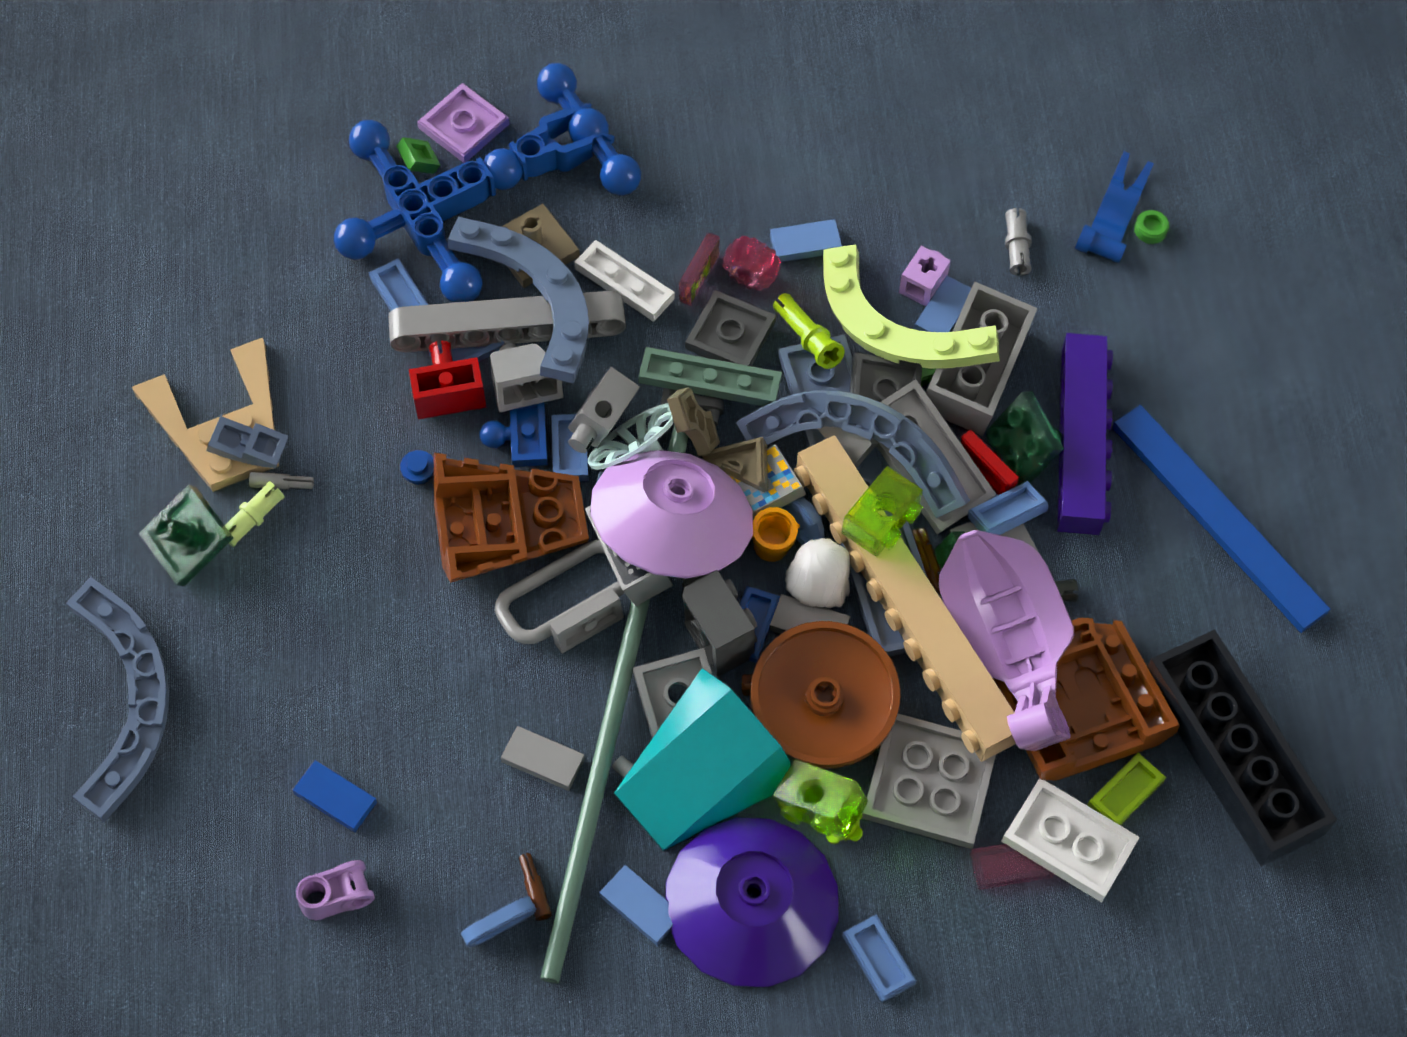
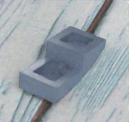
M220 416L206 451L242 463L276 468L289 436L257 423L251 428Z

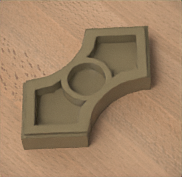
M689 387L679 389L667 398L677 433L684 432L688 435L698 456L712 452L719 445L720 440L711 411L706 412L699 406L692 389Z

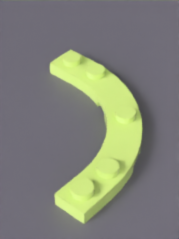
M856 244L823 250L824 284L831 309L841 323L843 330L867 351L898 364L901 360L921 363L922 368H956L1000 361L996 325L954 332H926L898 325L879 314L864 297L860 288L859 252Z

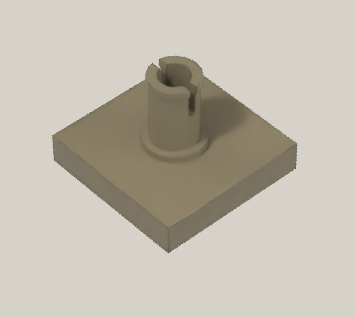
M544 204L501 226L536 241L552 252L565 265L580 257L579 248ZM508 267L523 288L533 283V278L523 270L517 272Z

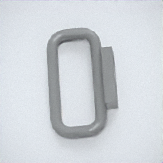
M593 540L582 545L499 594L495 601L494 612L498 621L512 639L522 644H535L553 636L555 645L563 654L624 618L619 598L624 592L618 581L532 630L520 627L509 611L510 604L517 598L598 553L605 554L599 540Z

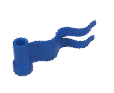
M1123 152L1092 226L1084 225L1074 249L1086 254L1090 251L1116 263L1120 262L1127 246L1121 243V240L1152 170L1153 162L1148 161L1134 184L1127 190H1124L1123 180L1130 153Z

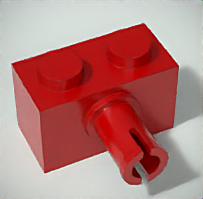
M441 340L443 353H439L437 341L429 346L433 365L408 369L418 420L486 408L478 357L453 361L450 342Z

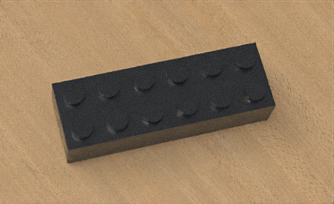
M1214 629L1152 658L1148 669L1179 723L1178 733L1260 866L1326 835L1337 821L1336 817L1216 630Z

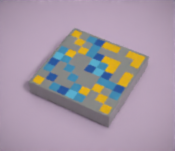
M776 444L767 448L768 491L762 492L731 477L743 490L753 510V520L761 510L769 507L781 508L806 495L802 484Z

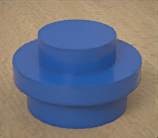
M422 450L407 453L400 463V470L404 479L417 485L428 482L434 475L433 457L428 452Z

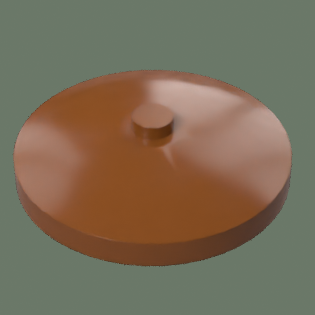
M808 622L783 632L763 651L752 677L750 691L751 707L755 717L782 746L788 759L813 768H839L866 758L888 737L900 706V684L892 660L882 646L871 636L853 626L840 622Z

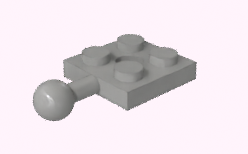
M704 648L633 668V674L652 738L676 706V703L669 699L668 690L677 684L683 685L688 689L702 668L712 675Z

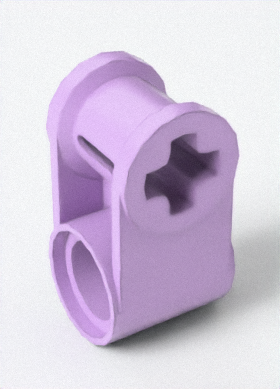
M361 860L349 861L333 869L302 879L297 886L296 897L303 915L308 919L322 920L345 911L360 909L375 900V895L367 886L363 873L366 870L365 863ZM351 881H353L355 884V890H353L351 887ZM319 891L325 894L324 899L317 904L306 902L307 897L313 892Z

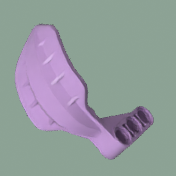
M973 530L961 535L940 572V594L945 606L991 677L1004 681L1018 701L1015 713L1007 716L1008 725L1015 743L1020 749L1037 751L1070 739L1071 736L1066 719L1056 700L1057 663L1073 640L1074 626L1048 565L1035 548L1022 540L979 530Z

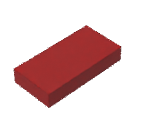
M971 429L961 437L960 443L998 495L1017 486L1019 477Z

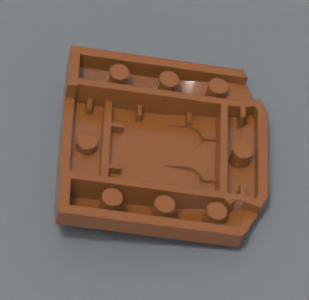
M1093 618L1072 620L1074 637L1057 663L1056 700L1066 719L1071 738L1037 751L1026 750L1040 780L1058 781L1158 746L1178 732L1179 723L1122 621L1113 620V624L1094 623ZM993 678L1015 712L1018 701L1004 681Z

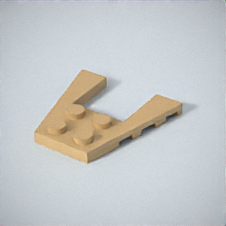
M262 337L230 350L253 404L225 414L222 417L251 428L257 423L275 430L269 385V369L266 358L267 351ZM165 374L132 386L136 397L141 400L151 416L162 426L172 442L183 452L189 463L213 492L249 478L250 472H265L273 469L242 463L206 451L220 417L187 429Z

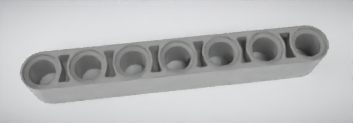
M615 291L583 293L588 308V338L614 336L625 330L626 321L621 294ZM543 296L405 306L393 309L388 316L390 346L399 352L428 351L429 346L433 342L437 341L438 345H441V340L450 342L451 349L488 346L491 343H501V339L504 344L550 341L553 333L552 309L550 303H547Z

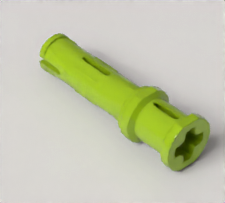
M781 294L778 299L784 306L775 300L773 308L800 336L803 349L813 354L816 363L824 369H831L837 366L844 357V347L830 338L831 335L828 329L822 325L815 324L793 300L790 294Z

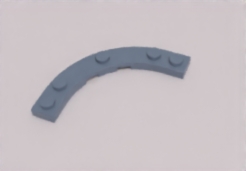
M457 217L448 237V249L495 260L517 272L523 270L533 278L535 287L541 292L546 302L550 303L553 319V333L540 365V376L574 383L587 347L589 319L584 294L571 271L552 252L522 234L505 227Z
M817 390L801 392L769 403L736 421L746 441L763 437L767 445L784 436L802 430L823 427L842 428L843 431L857 434L866 439H874L890 449L889 453L905 467L918 485L935 518L960 508L970 501L953 468L933 440L903 414L871 398L841 391Z
M90 577L66 602L69 610L103 634L115 647L124 663L128 683L129 713L126 726L122 727L116 744L107 758L73 795L74 800L104 823L140 782L156 755L166 726L169 708V688L162 655L143 620L122 599Z

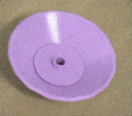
M664 450L638 453L621 463L605 469L592 489L591 518L602 541L625 562L654 575L687 579L708 575L716 570L719 572L741 557L753 536V510L740 485L718 466L691 454Z

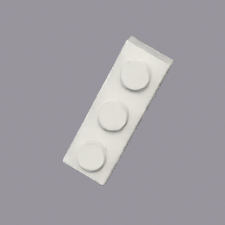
M597 240L575 261V269L605 290L621 294L623 302L653 322L675 299L674 291Z

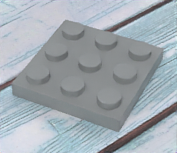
M897 714L892 730L881 744L862 819L972 849L996 755L981 762L975 752L970 753L964 745L961 737L962 731Z

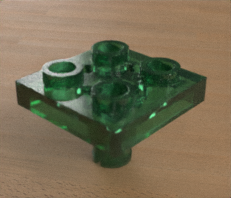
M1033 391L1021 392L984 433L994 453L1019 477L1017 486L1026 481L1031 483L1064 449L1061 444L1062 436L1058 428L1051 426Z
M188 485L139 533L174 583L182 587L186 586L234 539L199 490L191 485ZM200 545V551L196 554L195 551L198 550Z

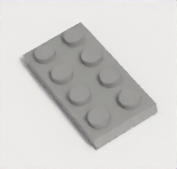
M916 379L880 402L903 414L933 440L948 460L970 499L966 505L935 518L912 476L889 453L890 449L878 442L876 445L877 449L937 535L966 516L968 510L990 500L996 495Z

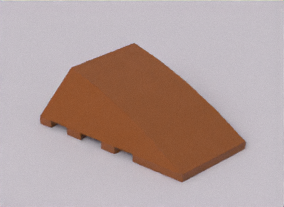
M434 453V507L442 567L450 583L588 542L589 536L579 476L532 469L531 472L516 470L513 465L500 463L499 467L479 464L477 459L464 457V460L461 461L446 458L447 454Z

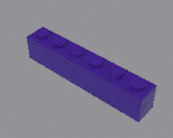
M1066 333L1061 348L1057 532L1100 535L1104 522H1110L1111 502L1106 501V491H1110L1112 471L1106 470V460L1110 461L1112 440L1106 439V430H1110L1112 425V409H1107V400H1110L1112 396L1113 381L1112 379H1107V370L1112 368L1113 350H1107V336Z

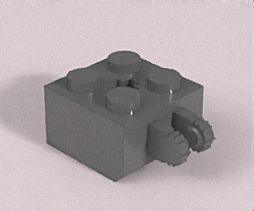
M718 570L708 575L683 578L684 626L697 647L705 649L709 666L715 676L719 677L749 661V657L755 653V643L757 642L755 628H757V623L748 608L742 609L736 600L739 596L731 580H724Z

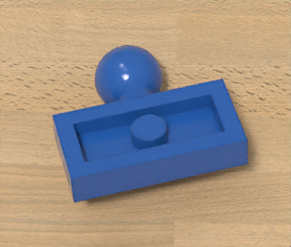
M545 402L510 410L509 427H505L499 421L486 422L480 429L482 443L489 448H498L506 441L511 440L512 465L514 467L548 465Z

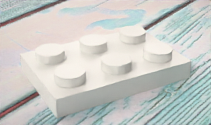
M1039 778L1001 842L1102 903L1140 837L1049 782Z

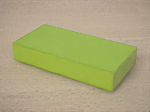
M1138 752L1088 801L1087 806L1121 826L1165 782L1166 777Z

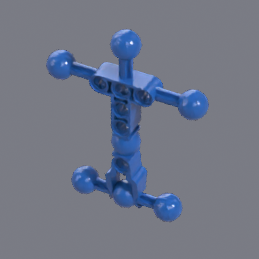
M552 63L540 70L536 86L542 98L547 102L560 104L563 110L542 117L539 120V127L521 136L516 143H509L510 150L504 148L495 149L485 156L484 161L479 157L476 161L465 162L420 184L407 167L397 165L389 154L390 136L385 126L379 121L370 119L360 121L354 125L349 135L348 143L350 149L359 159L372 161L383 179L386 198L392 211L368 222L365 219L356 217L345 219L337 225L333 241L337 251L345 258L357 260L365 258L372 253L376 239L404 227L417 249L423 255L432 256L441 269L440 288L444 297L451 303L470 302L479 296L483 280L479 271L472 264L459 262L453 251L448 249L443 221L481 204L489 195H496L495 189L506 190L513 188L519 183L521 177L526 181L528 177L540 176L556 169L561 172H567L592 158L593 154L602 164L600 170L601 182L604 188L611 194L623 196L632 193L637 189L641 181L642 172L636 160L631 156L618 154L612 146L615 136L608 134L609 125L605 115L599 110L592 109L591 103L583 104L576 95L577 79L574 71L565 64ZM568 131L572 143L562 146L554 140Z

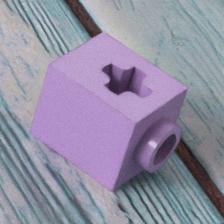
M921 246L902 273L899 293L927 306L946 275L948 276L951 260L945 258L938 251L929 250Z

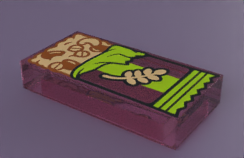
M710 232L705 236L679 282L680 302L691 306L719 257L720 236Z

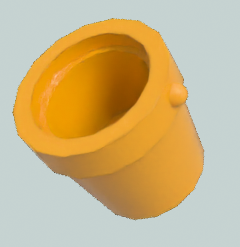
M769 507L761 510L754 517L752 536L754 550L765 561L776 562L782 559L795 543L800 524L796 522L794 516L787 510L779 507Z

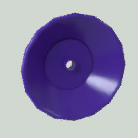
M736 817L705 828L679 852L666 880L665 899L669 902L668 914L673 924L670 930L677 947L701 972L732 986L770 987L800 976L826 951L838 923V885L825 855L800 831L772 819ZM750 888H756L760 891L761 895L757 898H751L746 891Z

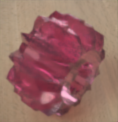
M742 235L740 238H735L725 251L723 268L728 271L729 277L735 278L738 284L742 283L748 289L753 287L757 291H762L763 288H769L779 275L781 259L775 255L776 251L768 248L766 243H761L754 237L750 239Z

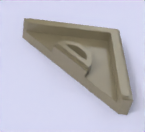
M763 437L716 448L709 454L702 455L703 460L718 466L729 476L762 492L768 491L767 444Z

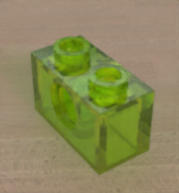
M886 466L844 516L842 534L875 557H878L885 547L890 550L901 536L902 531L900 529L906 522L912 524L919 516L923 508L920 504L923 489L889 466ZM878 511H888L892 514V516H882L878 513Z
M797 759L794 760L772 795L781 808L780 814L794 824L804 822L825 836L835 834L845 839L869 802L857 781Z

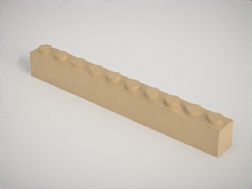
M836 436L829 437L798 452L796 468H794L796 477L803 488L807 486L812 494V502L818 514L821 516L825 515L828 519L830 531L838 544L843 543L849 552L852 568L857 573L861 571L866 579V587L871 598L875 602L880 601L885 609V618L888 625L893 631L898 630L904 639L903 645L907 655L912 661H918L923 669L922 674L926 685L931 691L936 690L943 701L942 708L945 715L951 722L956 721L963 732L961 737L970 753L975 752L982 762L1015 745L1016 743L1007 720V716L1015 712Z

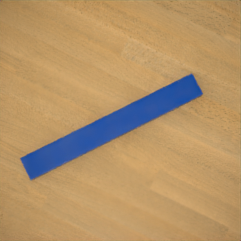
M1141 405L1114 422L1112 427L1114 431L1300 633L1307 630L1329 613L1331 609Z

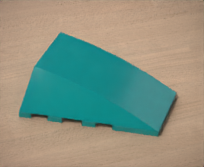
M702 668L618 786L614 795L664 851L702 832L705 828L711 827L801 780L782 746L734 691Z

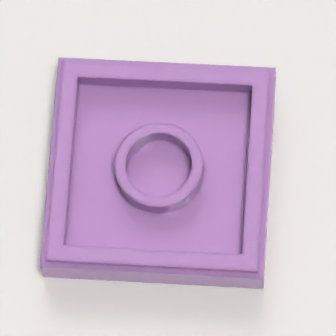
M462 83L418 120L417 123L418 129L465 163L509 125V117Z

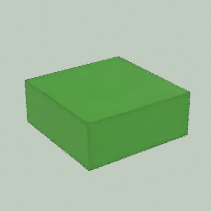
M403 137L396 145L410 171L434 174L441 166L428 141Z

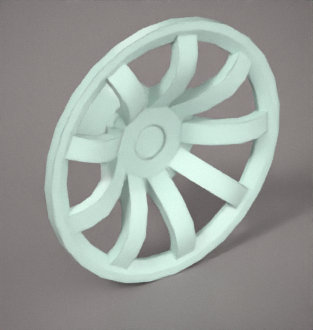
M668 403L650 408L613 430L592 450L587 461L589 466L595 470L605 469L621 463L638 453L663 450L657 439L674 424ZM649 416H651L650 421H649V423H648V430H647V428H646V418L649 417ZM669 420L664 427H660L662 422ZM635 423L638 434L637 439L627 430V428ZM619 435L628 445L612 440ZM607 457L605 463H599L601 459Z

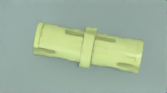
M269 481L248 503L243 502L239 506L240 511L218 530L220 536L224 540L228 539V544L232 547L255 525L259 527L264 522L263 517L285 498L278 488L274 489L275 485Z

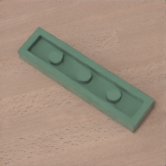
M646 347L638 379L641 384L673 390L689 387L694 394L765 406L777 400L782 372Z

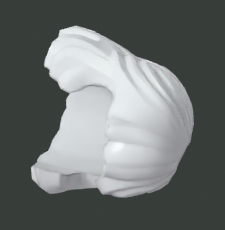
M829 538L812 539L803 544L786 570V590L804 605L821 608L836 606L840 608L845 602V597L849 596L850 593L848 580L850 574L849 552Z

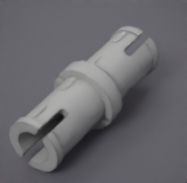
M1016 208L1010 209L1005 213L1008 233L1005 239V247L1009 250L1010 272L1013 275L1018 274L1017 267L1019 266L1020 275H1026L1032 269L1029 254L1032 240L1030 234L1027 233V213L1021 208L1019 209L1018 218Z

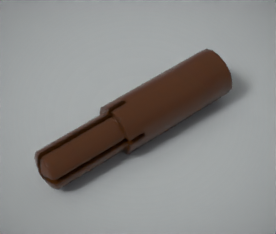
M525 853L526 855L522 854L519 856L525 877L524 884L528 896H530L536 907L534 913L535 920L543 921L550 918L552 913L532 855Z

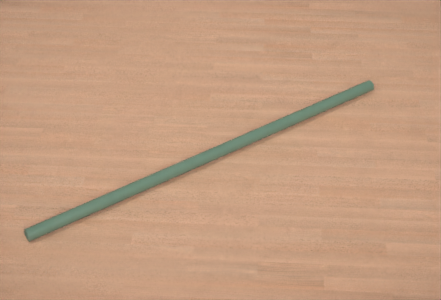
M675 424L668 451L685 453L689 437L684 432L677 433ZM650 599L636 607L632 602L630 604L540 979L545 982L558 984L560 981Z

